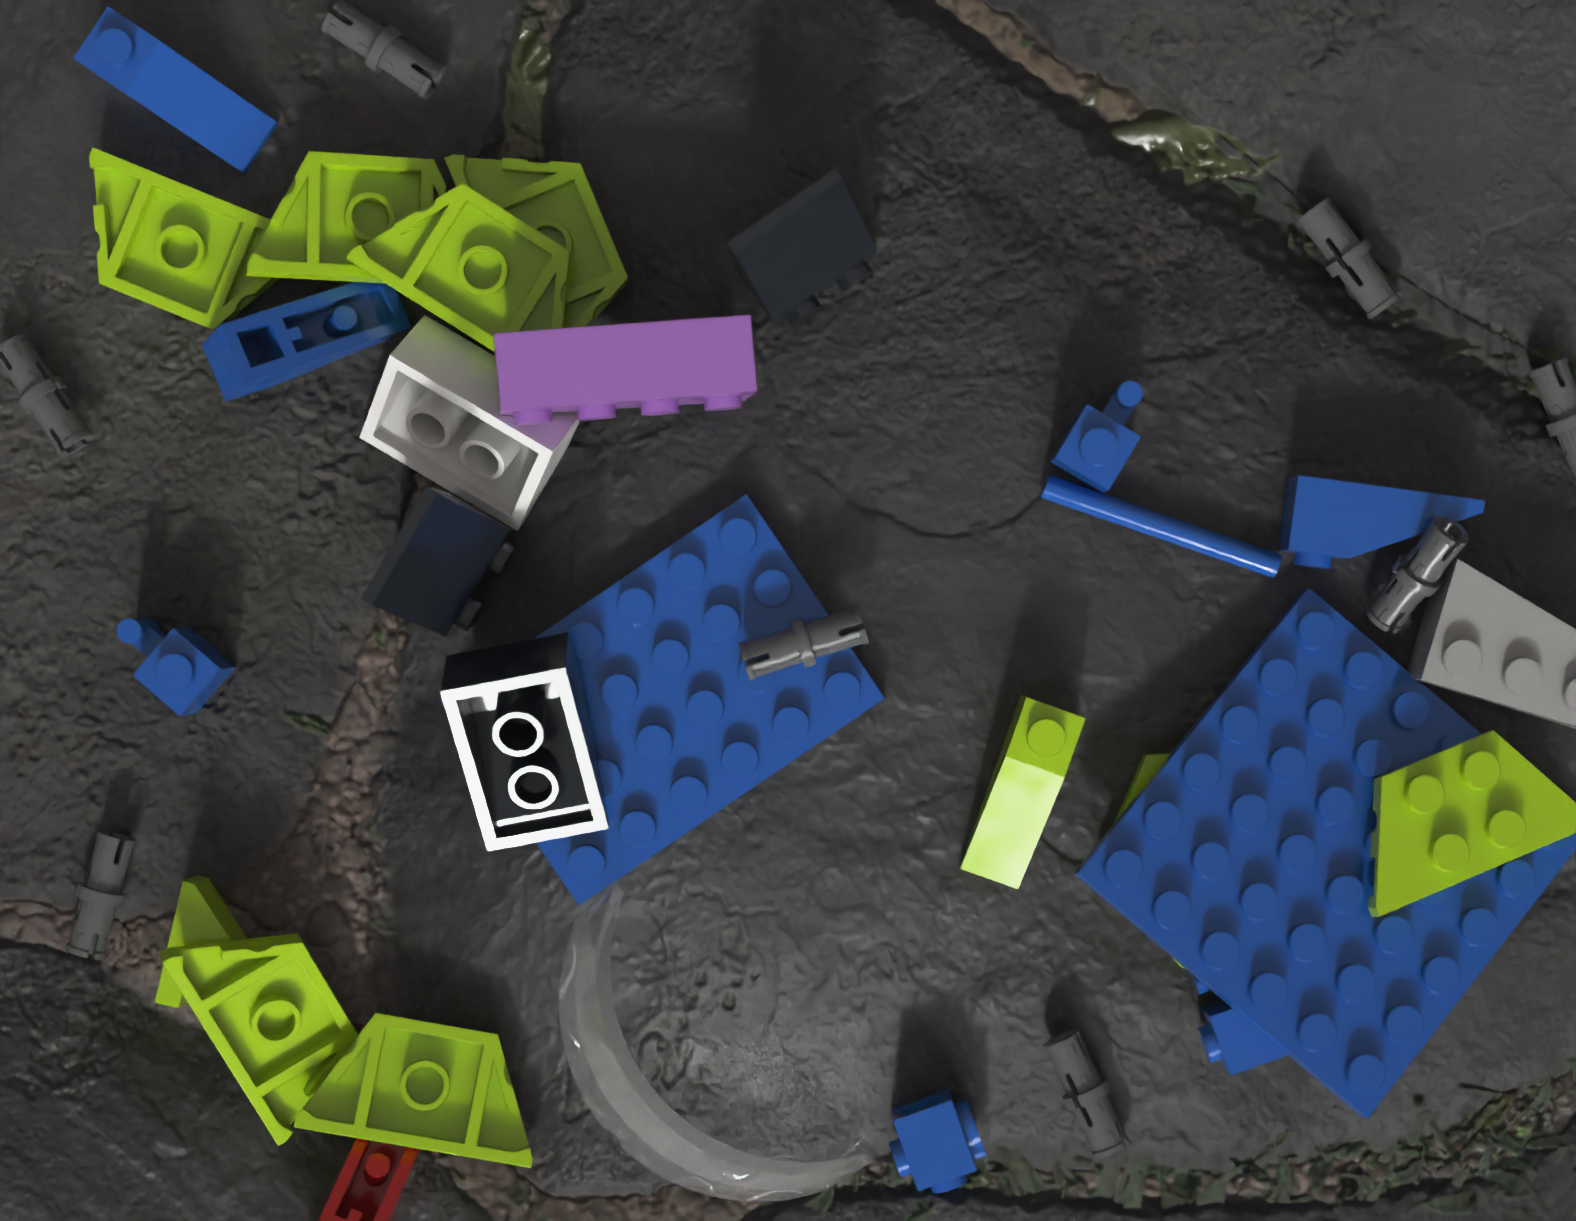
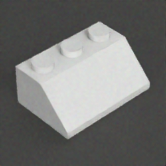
M424 315L390 354L359 438L518 531L567 450L580 420H578L577 411L552 412L551 423L514 425L513 415H500L495 356Z

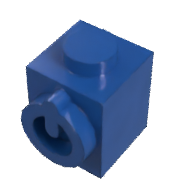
M949 1089L891 1109L893 1123L899 1138L890 1141L889 1146L900 1177L912 1174L918 1191L931 1187L933 1193H943L962 1186L968 1181L966 1174L977 1171L974 1160L987 1156L967 1099L954 1103Z

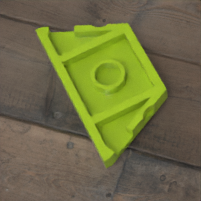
M92 147L89 154L90 168L94 169L97 205H93L95 230L99 235L100 249L97 252L99 284L215 331L220 324L232 321L280 279L246 276L247 262L259 244L271 219Z
M309 151L286 195L275 211L259 244L248 260L246 276L384 283L346 259V257L355 247L360 244L364 245L394 227V224L415 211L422 210L435 202L436 198L446 193L447 186L434 159Z
M455 154L445 157L444 159L456 186L461 183L467 185L570 251L563 328L591 326L630 280L581 163L557 161L538 163L529 162L527 159L513 158L494 160L466 158L465 155Z
M463 183L436 198L435 202L422 210L415 211L394 224V227L364 245L360 244L355 247L346 257L352 263L494 351V333L563 328L570 251Z
M1494 730L1484 732L1374 778L1373 810L1376 813L1377 823L1374 831L1371 833L1370 858H1375L1374 895L1369 896L1368 899L1369 912L1372 917L1383 916L1576 833V802Z
M299 934L169 947L159 952L164 966L277 1145L280 1146L287 1142L293 1133L290 1125L358 1036L354 1025Z
M375 1013L305 1107L296 1116L294 1128L527 1168L532 1167L533 1157L499 1036L489 1032Z

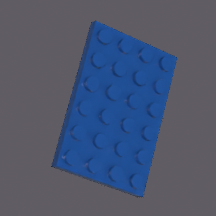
M747 494L535 637L540 638L569 632L583 684L609 818V829L536 842L578 905H581L885 699L851 648L815 658L817 665L805 668L804 663H799L756 677L755 680L750 681L745 663L768 656L769 654L766 653L743 661L738 642H746L792 628L790 621L803 618L804 623L826 617L828 614Z

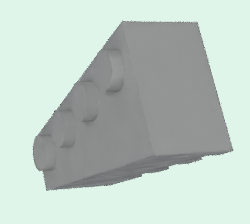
M1453 559L1441 575V586L1428 599L1407 671L1411 674L1410 678L1576 729V629L1461 560Z

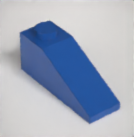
M107 6L73 57L91 72L244 174L279 124L109 6Z
M352 282L220 324L202 344V347L224 400L227 402L286 382L407 332L412 327L394 288L384 283Z
M1296 475L1287 479L1278 551L1295 553L1294 565L1331 569L1332 558H1352L1424 533L1436 516H1443L1444 520L1448 517L1457 522L1484 513L1485 500Z

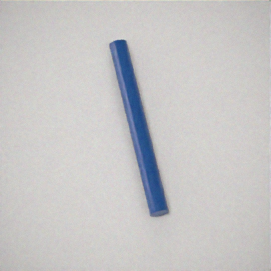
M1051 475L1047 476L1040 498L1272 578L1276 576L1281 563V554Z

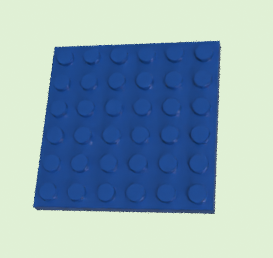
M1307 588L1293 601L1073 874L1360 1117L1369 1118L1576 850V833L1383 916L1372 917L1368 909L1369 896L1374 895L1375 858H1370L1371 833L1374 831L1377 823L1376 813L1373 810L1374 778L1481 733L1419 680L1410 678L1411 674L1310 588Z

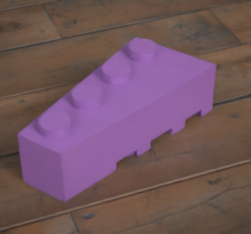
M751 315L494 333L493 341L500 415H513L514 425L551 423L552 412L577 411L578 420L586 421L615 418V409L641 407L642 416L679 413V405L704 404L705 411L731 410L742 408V401L747 400L757 392Z

